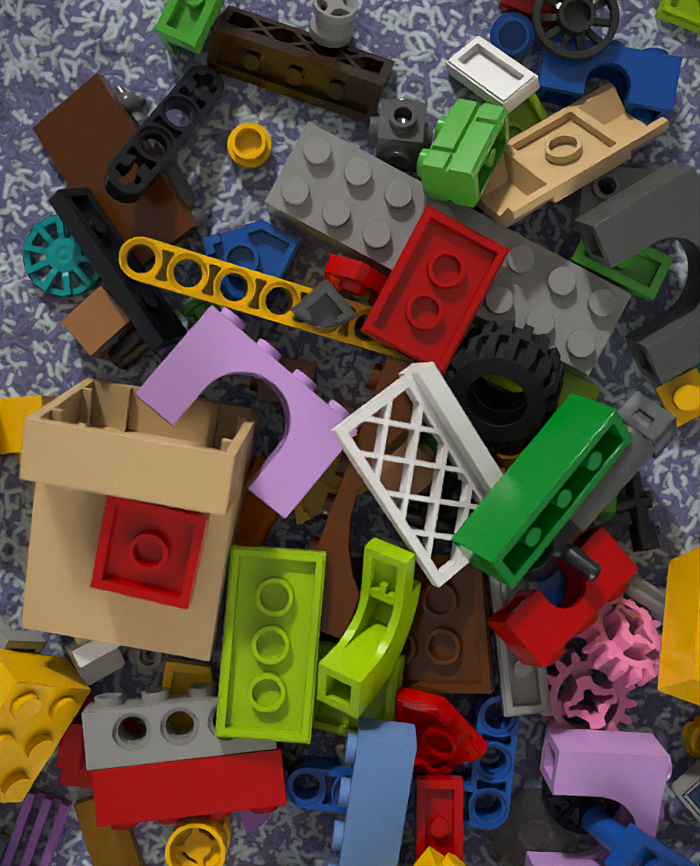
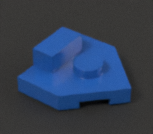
M264 220L246 224L245 227L223 234L218 233L201 239L207 256L286 280L293 267V261L303 244L299 238ZM229 274L222 279L220 290L226 299L237 301L243 296L245 285L240 277ZM273 288L268 292L266 296L268 309L277 298L281 290L280 288ZM251 316V317H253V318L259 320L260 322H262V320H263V319H261V318H257V317Z

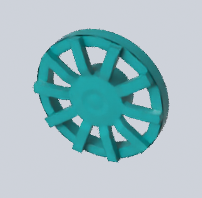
M55 214L34 224V228L29 233L22 248L24 270L31 281L42 291L60 298L78 297L92 290L102 278L96 270L89 278L81 269L84 263H91L73 236L66 237L64 223L59 216ZM53 225L57 226L58 238L55 240L46 231V229ZM40 235L49 243L48 248L35 246V242ZM32 253L46 255V259L33 264ZM50 266L52 269L45 281L42 282L36 272ZM58 273L62 274L64 290L50 287ZM76 273L84 281V284L72 289L70 275Z

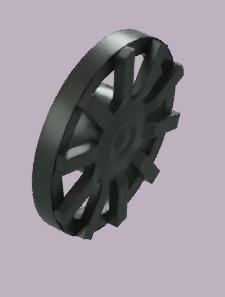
M536 0L531 14L532 27L538 45H541L555 59L572 62H585L605 50L616 34L620 18L617 0H599L594 4L591 0H564L563 3H560L558 0ZM543 1L558 11L557 14L540 13ZM607 5L610 19L596 18V11ZM541 22H556L557 26L545 33ZM591 26L609 27L606 37L602 39L592 30ZM561 32L564 36L560 46H557L550 39ZM586 35L596 46L585 50L583 36ZM570 38H575L577 51L566 50Z

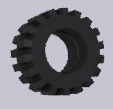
M494 320L485 322L483 330L475 326L469 330L466 338H463L443 375V379L485 445L490 446L491 441L499 442V447H510L512 441H515L519 446L527 444L530 436L535 437L557 410L565 373L564 364H559L561 355L557 347L548 348L550 339L544 333L537 337L533 334L534 327L525 324L524 328L521 329L515 327V321L505 320L503 326H498ZM495 374L508 377L518 383L523 391L517 393L498 391L489 386L482 376Z

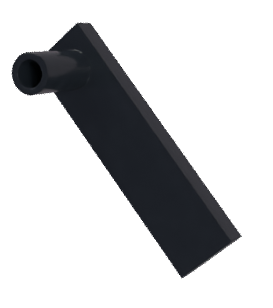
M88 187L58 189L48 202L134 325L126 335L109 349L108 354L112 363L120 369L127 370L150 349L153 352L179 343L188 331L157 287L137 282L123 272L119 263V251L125 240ZM131 250L127 257L128 266L136 273H146V270Z

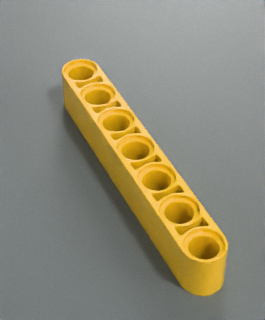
M138 236L131 238L122 245L119 251L121 269L129 278L137 282L226 307L237 312L381 355H389L405 361H414L371 337L365 340L357 337L354 331L355 322L361 315L368 316L372 309L370 306L343 298L357 316L342 325L319 328L300 320L289 310L312 291V288L147 237ZM136 247L150 249L155 256L153 268L146 273L132 271L127 263V257L131 250ZM191 261L199 267L201 276L197 285L189 288L177 283L174 277V268L179 262ZM226 275H237L244 282L245 292L237 301H230L221 293L220 283ZM273 288L283 290L289 299L287 309L278 315L270 312L266 305V296Z

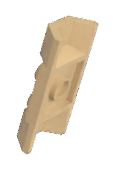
M608 82L511 138L477 206L505 229L541 208L549 200L555 204L631 159L632 153L651 143L669 129V120L661 117L649 125L640 122L626 112L615 87Z

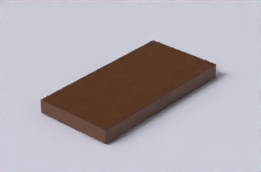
M96 73L32 128L69 187H88L125 242L139 236L175 246L200 227L165 171L137 202L130 204L120 203L107 193L104 187L107 167L113 157L138 128L105 76ZM143 140L141 142L142 150L146 154L155 157L147 142ZM135 162L133 168L126 176L119 177L118 181L121 184L126 185L130 181L134 182L139 170ZM136 247L132 250L144 269L155 261L154 254L146 247Z

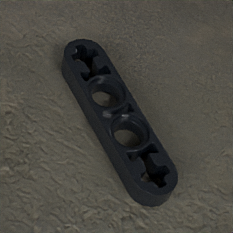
M197 65L190 68L113 157L107 167L104 187L114 200L127 204L140 200L213 112L224 91L223 79L216 70L205 65ZM202 84L207 86L209 91L205 90L195 103L191 99L195 88L201 87ZM173 109L180 110L187 115L190 124L183 127L176 126L168 120L166 112ZM146 139L156 140L163 146L165 154L160 157H152L142 150L141 142ZM135 162L139 170L134 182L130 181L126 185L121 184L118 181L119 177L126 176L133 168Z

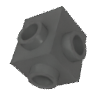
M405 98L395 100L381 99L380 117H370L368 144L377 145L376 158L400 171L417 172V161L420 152L424 148L430 149L432 145L434 123L425 122L427 103L413 102Z

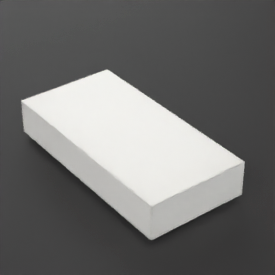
M477 36L445 62L447 71L452 77L489 104L505 106L508 113L540 88L539 79L536 74L480 36Z

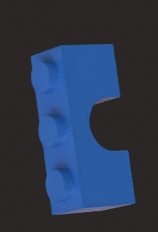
M560 32L550 40L557 46H560L564 35ZM570 38L566 50L577 51L575 38ZM583 39L585 50L596 46L591 40ZM612 40L605 50L585 62H572L555 59L554 56L541 47L536 72L540 88L535 93L540 102L567 107L581 99L587 80L604 78L616 86L620 100L628 114L637 120L654 122L661 117L666 118L673 111L682 57L669 55L666 50L661 48L640 50L625 47L622 42Z

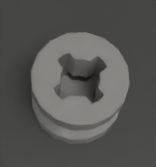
M313 0L312 10L314 16L311 18L309 25L311 38L319 45L328 48H340L350 43L354 30L351 22L357 14V1Z

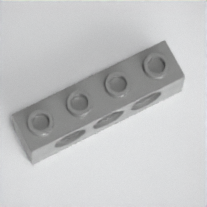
M214 682L195 683L188 686V691L170 693L168 687H154L143 690L141 696L123 698L122 692L103 693L95 696V701H90L82 712L87 770L277 749V741L215 737V712L217 711L219 687L216 688V683ZM183 711L192 717L194 724L189 728L180 729L171 723L169 716L174 712ZM131 716L138 717L144 721L147 730L141 734H133L125 728L124 719Z

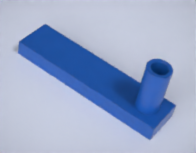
M593 806L588 809L582 818V828L611 852L604 862L606 866H700L630 822L627 828H625L599 806Z

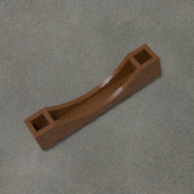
M389 355L385 365L376 363L367 385V389L375 391L372 398L399 379L400 376L398 374L411 364ZM405 391L393 399L390 420L410 424L413 403ZM379 409L371 417L379 418L381 409ZM364 421L356 427L358 438L355 444L359 450L374 452L378 424ZM389 426L385 448L407 429ZM344 451L335 475L343 478L337 495L328 492L319 518L327 521L322 536L319 538L312 535L307 550L326 551L320 631L340 639L349 626L361 591L353 566L350 537L352 513L363 479ZM364 457L371 467L372 458Z

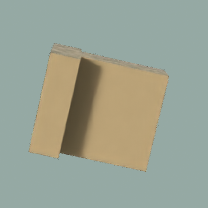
M87 377L24 419L19 479L35 482L21 628L210 661L225 621L231 545L237 544L246 489L244 486L247 482L248 471L254 461L262 408L197 397L179 420L171 426L135 396V393L140 388L139 386ZM107 495L210 513L193 598L188 610L90 587Z

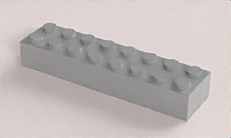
M309 121L265 200L268 214L348 257L368 264L388 277L426 205L435 208L508 248L510 251L472 323L483 328L485 322L495 320L498 326H503L505 320L515 321V327L523 329L525 324L534 327V335L539 337L544 333L550 339L549 349L557 347L561 355L559 364H564V370L579 378L590 375L632 296L627 291L511 229H503L494 220L467 206L454 204L452 200L443 202L427 198L421 181Z

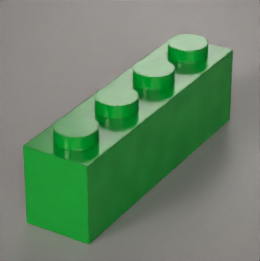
M574 393L568 396L451 538L474 567L511 589L517 585L633 440L617 409Z

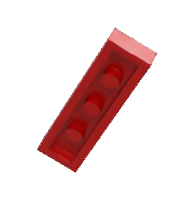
M415 775L414 864L428 846L443 856L451 853L463 862V778L461 775Z

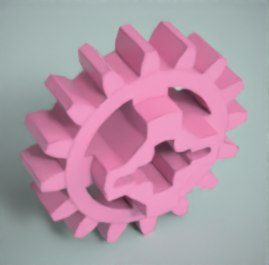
M621 595L614 601L606 602L596 613L598 615L597 621L588 630L576 634V636L586 640L587 644L581 649L582 652L585 654L592 653V656L595 658L593 667L596 670L602 666L607 669L608 680L614 681L621 677L624 687H630L634 683L641 687L659 675L662 635L658 634L656 629L659 628L661 623L659 620H652L648 614L649 609L645 606L639 608L636 605V600L630 596L624 599L623 595Z
M568 648V660L562 662L559 659L553 664L555 670L552 673L547 671L551 712L540 713L541 716H550L545 722L547 727L619 731L616 727L619 722L631 725L633 720L625 713V709L637 707V701L631 696L626 695V692L633 690L635 684L630 687H624L621 677L614 681L604 678L593 679L587 669H595L593 667L595 658L592 656V653H583L579 657L572 648ZM604 666L597 669L607 675V669ZM566 677H569L564 689L559 691L562 682ZM589 689L593 693L588 696L589 704L582 705L580 701L584 699L583 691ZM567 715L568 718L578 716L583 720L584 725L572 723L562 716Z

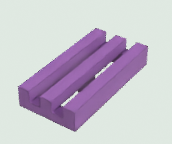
M31 787L24 798L1 866H13L35 801L42 804L20 866H31L50 809L53 806L58 808V812L39 866H50L73 802Z

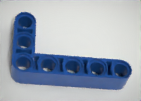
M495 687L492 694H477L473 703L471 726L489 744L487 749L497 748L501 750L499 759L492 764L482 763L480 758L473 762L467 761L466 773L453 771L447 774L461 775L463 778V827L486 830L495 829L506 821L509 814L519 716L504 717L503 715L495 720L485 717V711L489 705L501 702L500 689L498 687ZM314 755L301 756L289 768L285 785L286 795L292 804L302 809L345 813L344 807H338L341 777L350 778L351 769L342 766L339 758ZM416 771L412 773L405 816L406 821H415V775L427 774ZM302 773L313 774L319 782L312 788H304L297 784L295 778ZM481 795H495V802L491 806L480 808L475 805L476 800Z

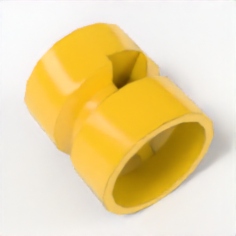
M204 815L189 816L182 822L176 823L165 846L167 865L222 866L232 838V824L229 816L221 819H207Z

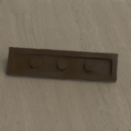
M231 5L227 6L211 27L207 66L213 68L218 73L370 124L371 116H377L383 91L395 62L348 45L340 48L321 46L311 38L310 33ZM232 24H235V25H238V26H241V27H244V28H247V29H243V28L234 26V25H232ZM363 68H364V69H367V70H370V71H373V72H376V73H379V75H378V74H375V73H372V72H369V71H366V70H363Z

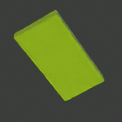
M242 544L231 545L215 737L311 743L326 551Z

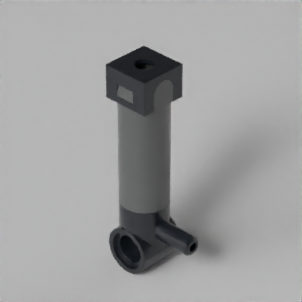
M638 390L630 397L618 413L633 440L546 547L541 558L534 562L522 579L534 583L546 581L554 575L560 559L565 561L589 582L598 578L602 572V566L575 546L574 543L651 456L656 459L677 436L676 416Z

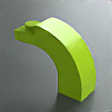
M375 537L364 546L362 587L355 614L343 637L318 664L317 699L356 719L367 709L385 684L409 634L421 587V582L414 580L415 553Z

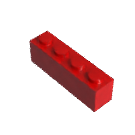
M277 742V749L92 770L97 827L111 826L113 830H127L136 827L139 822L158 820V823L162 825H172L182 822L186 817L204 815L207 819H221L231 815L232 811L250 810L255 814H266L275 811L278 806L286 805V781L282 742Z

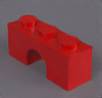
M603 526L587 528L574 543L575 546L602 566V572L596 580L589 582L565 561L560 559L558 569L564 578L565 590L558 604L552 605L539 589L518 590L487 621L523 665L548 667L557 662L567 650L564 645L575 634L588 630L598 619L597 611L606 602L614 601L623 595L629 587L627 581L639 570Z

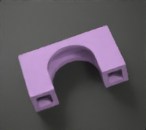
M211 305L138 389L135 396L173 426L210 383L221 377L247 375L267 384L277 395L282 405L284 430L277 447L244 487L278 515L286 519L343 450L330 430L351 414L336 401L330 400L327 404L314 393L317 385L298 369L291 373L278 362L282 356L272 345L261 338L256 343L242 331L246 326L245 323L231 310L223 307L219 312ZM356 428L349 432L351 438L358 431Z
M546 727L540 771L552 794L605 797L615 800L621 804L618 821L621 825L627 828L631 822L656 837L658 823H661L664 817L663 794L665 783L672 774L670 755L652 733ZM601 844L593 849L578 853L527 851L524 866H606L604 862L611 852Z

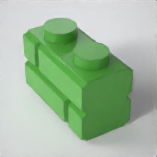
M458 98L448 116H441L435 128L434 142L430 149H422L417 161V175L422 179L423 191L427 198L443 202L452 200L454 204L471 208L477 205L510 140L509 117L505 106L488 103L480 106L476 101Z

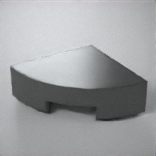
M328 279L323 280L289 309L300 320L322 327L342 325L357 316Z

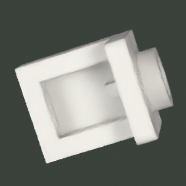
M74 637L75 641L65 646L76 671L88 686L125 665V661L118 648L122 645Z

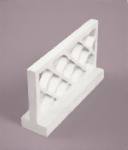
M434 362L412 363L398 374L400 376L399 379L330 431L410 552L416 554V561L432 585L439 588L467 565L469 561L453 542L450 560L437 569L431 559L434 538L451 540L463 522L468 518L469 509L477 508L503 474ZM403 391L407 393L413 403L410 424L390 420L393 399ZM381 409L379 418L371 417L374 413ZM422 418L428 427L421 426ZM364 421L378 424L373 453L359 450L349 435V432ZM389 426L409 429L405 458L384 455ZM420 432L433 434L438 442L435 463L415 460ZM364 457L372 458L371 467ZM447 458L452 466L446 465ZM383 460L404 463L399 492L385 490L380 482ZM414 465L434 468L429 497L410 494ZM445 470L457 472L462 480L459 501L440 499ZM471 496L473 497L476 504L471 503ZM391 497H398L397 506ZM409 499L429 502L424 530L410 528L405 520ZM439 504L458 507L454 534L435 532ZM416 535L423 536L422 544L420 543Z

